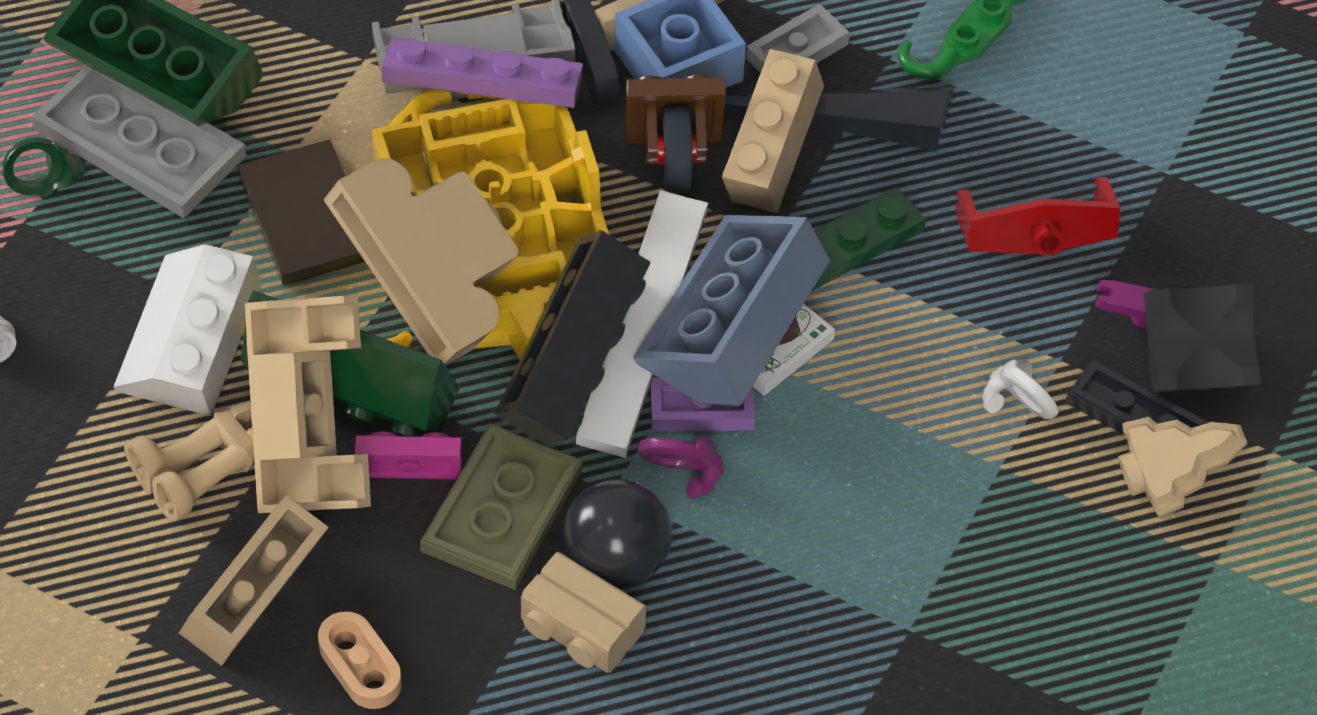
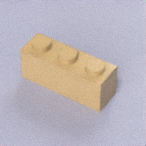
M773 49L769 50L722 175L732 202L778 213L824 88L815 59Z
M285 495L190 614L179 634L222 666L328 529V526Z

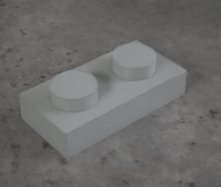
M818 4L747 45L746 59L760 73L770 49L815 59L816 63L847 46L850 32L821 4Z

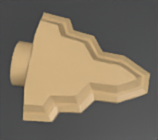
M1150 417L1123 423V430L1130 452L1118 456V460L1131 495L1135 496L1145 492L1159 518H1162L1184 508L1185 496L1203 488L1207 473L1227 465L1247 445V440L1240 425L1210 422L1190 428L1178 420L1157 424Z

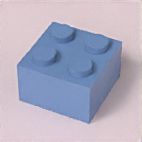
M647 0L615 13L614 51L634 79L648 75L670 79L704 74L710 77H725V88L743 81L746 43L714 0Z

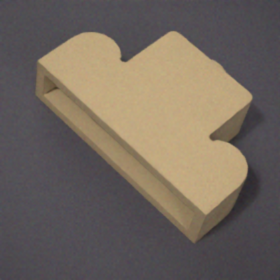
M383 158L372 161L338 180L324 201L428 355L442 360L446 366L473 350L496 327L500 318L498 304L495 298L488 291L480 288V286L497 277L514 260L519 250L502 226L498 211L494 206L485 201L465 172H458L419 195L413 196L411 195L412 179L409 172L400 163L392 159Z

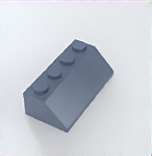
M725 215L633 358L637 365L698 403L741 406L830 262L807 217Z

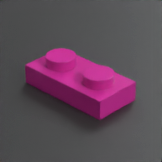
M385 431L375 432L369 436L356 435L355 454H368L369 478L457 479L462 471L461 438L449 437L443 433H427L422 437H405Z

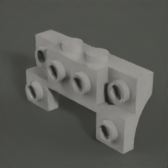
M551 0V6L520 10L519 3L512 4L511 14L423 25L424 38L419 16L412 17V25L380 29L379 22H372V34L381 72L392 38L417 39L422 42L450 46L464 45L472 49L495 52L509 51L518 55L547 59L560 58L565 61L575 62V47L571 30L565 23L559 0ZM384 82L386 94L424 89L423 87ZM450 91L453 98L467 95L466 93Z

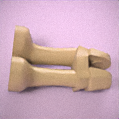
M251 400L229 407V410L215 413L210 421L191 435L165 448H159L155 442L144 435L137 436L124 444L127 460L138 482L148 495L154 494L158 508L167 518L172 521L183 518L191 512L194 501L220 480L240 468L244 472H248L254 465ZM222 447L223 451L184 474H178L204 455Z

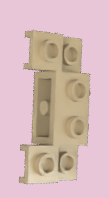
M358 295L244 303L258 513H272L285 495L307 511L371 507L368 454L337 455L330 358V350L361 348Z

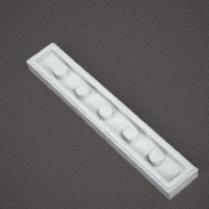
M660 190L639 251V255L651 262L643 278L646 280V286L640 298L630 306L623 323H625L626 327L622 338L615 347L609 350L602 365L605 368V373L598 387L590 394L582 424L577 432L576 445L626 458L653 377L652 373L637 365L633 357L687 274L707 213V202Z

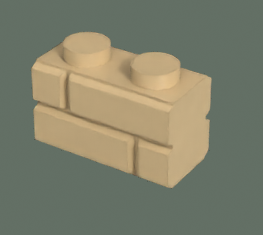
M556 552L542 568L540 575L537 574L523 590L521 596V619H523L524 625L529 632L537 638L548 640L551 637L567 647L569 655L578 664L586 668L596 665L603 671L611 673L624 657L625 652L630 650L643 634L646 623V606L560 552Z

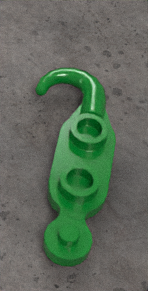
M1026 0L973 1L947 29L940 54L933 62L919 63L914 61L909 54L912 43L905 41L900 47L898 54L902 68L914 77L931 80L942 77L957 65L978 58L1009 26L1012 19L1011 6L1021 4Z

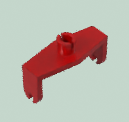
M1107 177L1095 178L1094 183L1097 186V190L1093 191L1094 201L1040 199L982 213H977L968 189L957 190L956 197L959 200V203H956L957 220L968 251L1039 254L1047 257V253L1055 256L1065 249L1118 238L1120 205Z

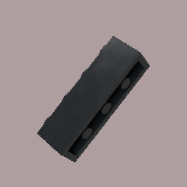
M603 230L579 237L494 414L542 444L565 441L572 437L582 424L584 413L581 410L588 395L598 387L603 379L605 368L602 365L609 350L617 345L624 334L626 327L625 323H623L630 306L640 298L645 289L646 280L643 278L651 262Z

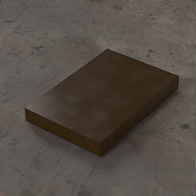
M330 139L237 165L239 179L283 286L365 262L324 201L338 180L346 176Z

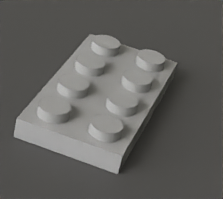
M87 65L32 116L35 130L53 141L63 144L68 150L182 218H185L246 157L245 144L213 125L205 123L197 126Z

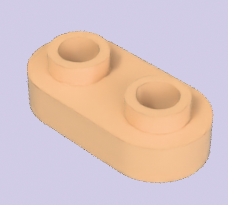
M338 612L325 619L318 631L319 651L351 699L359 706L368 709L383 708L395 701L402 686L400 667L369 622L354 612ZM343 642L355 644L348 650L338 648ZM372 681L383 683L381 687L375 689L366 687Z

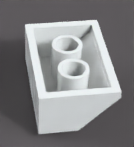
M206 244L165 255L114 384V390L123 394L211 416L245 328L244 303H248L252 291H259L261 286L253 256Z

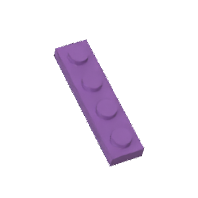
M392 38L382 65V82L574 108L582 81L583 63L569 62L560 58L547 59L518 55L509 51L495 52L472 49L464 45L450 46L422 42L417 39Z

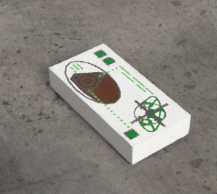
M803 304L753 387L763 396L768 394L834 340L835 328Z

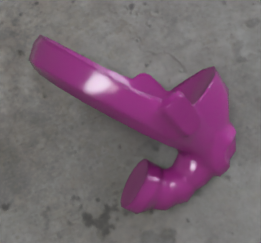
M704 434L695 444L674 439L648 438L641 440L637 446L638 454L647 462L667 468L701 471V479L692 477L688 482L686 495L690 499L706 496L713 490L715 483L724 471V463L721 456L717 454L713 442Z

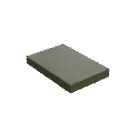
M489 424L421 539V552L516 590L583 471V460Z

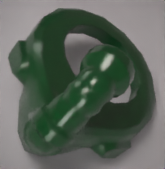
M40 137L27 138L16 143L7 151L2 162V175L7 186L16 193L26 196L38 195L43 200L55 195L58 189L73 185L86 172L85 163L79 158L76 159L63 144ZM30 149H39L46 152V162L49 166L44 174L34 180H22L15 176L13 172L14 163L21 153Z

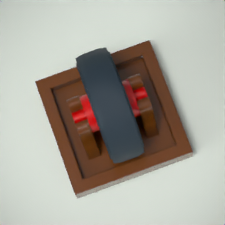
M696 74L687 78L663 79L659 76L648 75L639 79L627 80L624 123L625 144H646L647 164L662 165V179L665 192H690L693 164L706 163L707 142H721L726 98L725 77H710L704 74Z

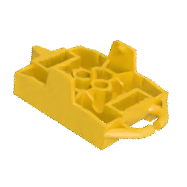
M426 90L411 100L386 126L371 129L373 160L383 158L392 159L400 163L409 172L412 179L411 195L417 196L432 187L422 153L423 147L433 186L458 172H465L485 201L494 206L498 211L502 226L517 246L519 253L497 277L480 286V288L488 291L495 298L499 307L500 318L496 327L475 348L511 345L519 359H521L578 238L601 230L609 234L601 209L599 168L587 131L576 132L568 108L564 106L466 93L468 100L487 98L496 101L429 113L436 107L451 104L452 99L450 91ZM573 199H576V202H577V203H569V202L572 201Z

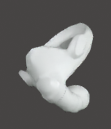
M1011 360L1005 365L1000 366L990 374V380L983 390V406L990 413H997L1003 407L1004 397L999 393L1003 389H1007L1023 405L1044 419H1053L1059 413V408L1055 401L1032 379V365L1027 360Z

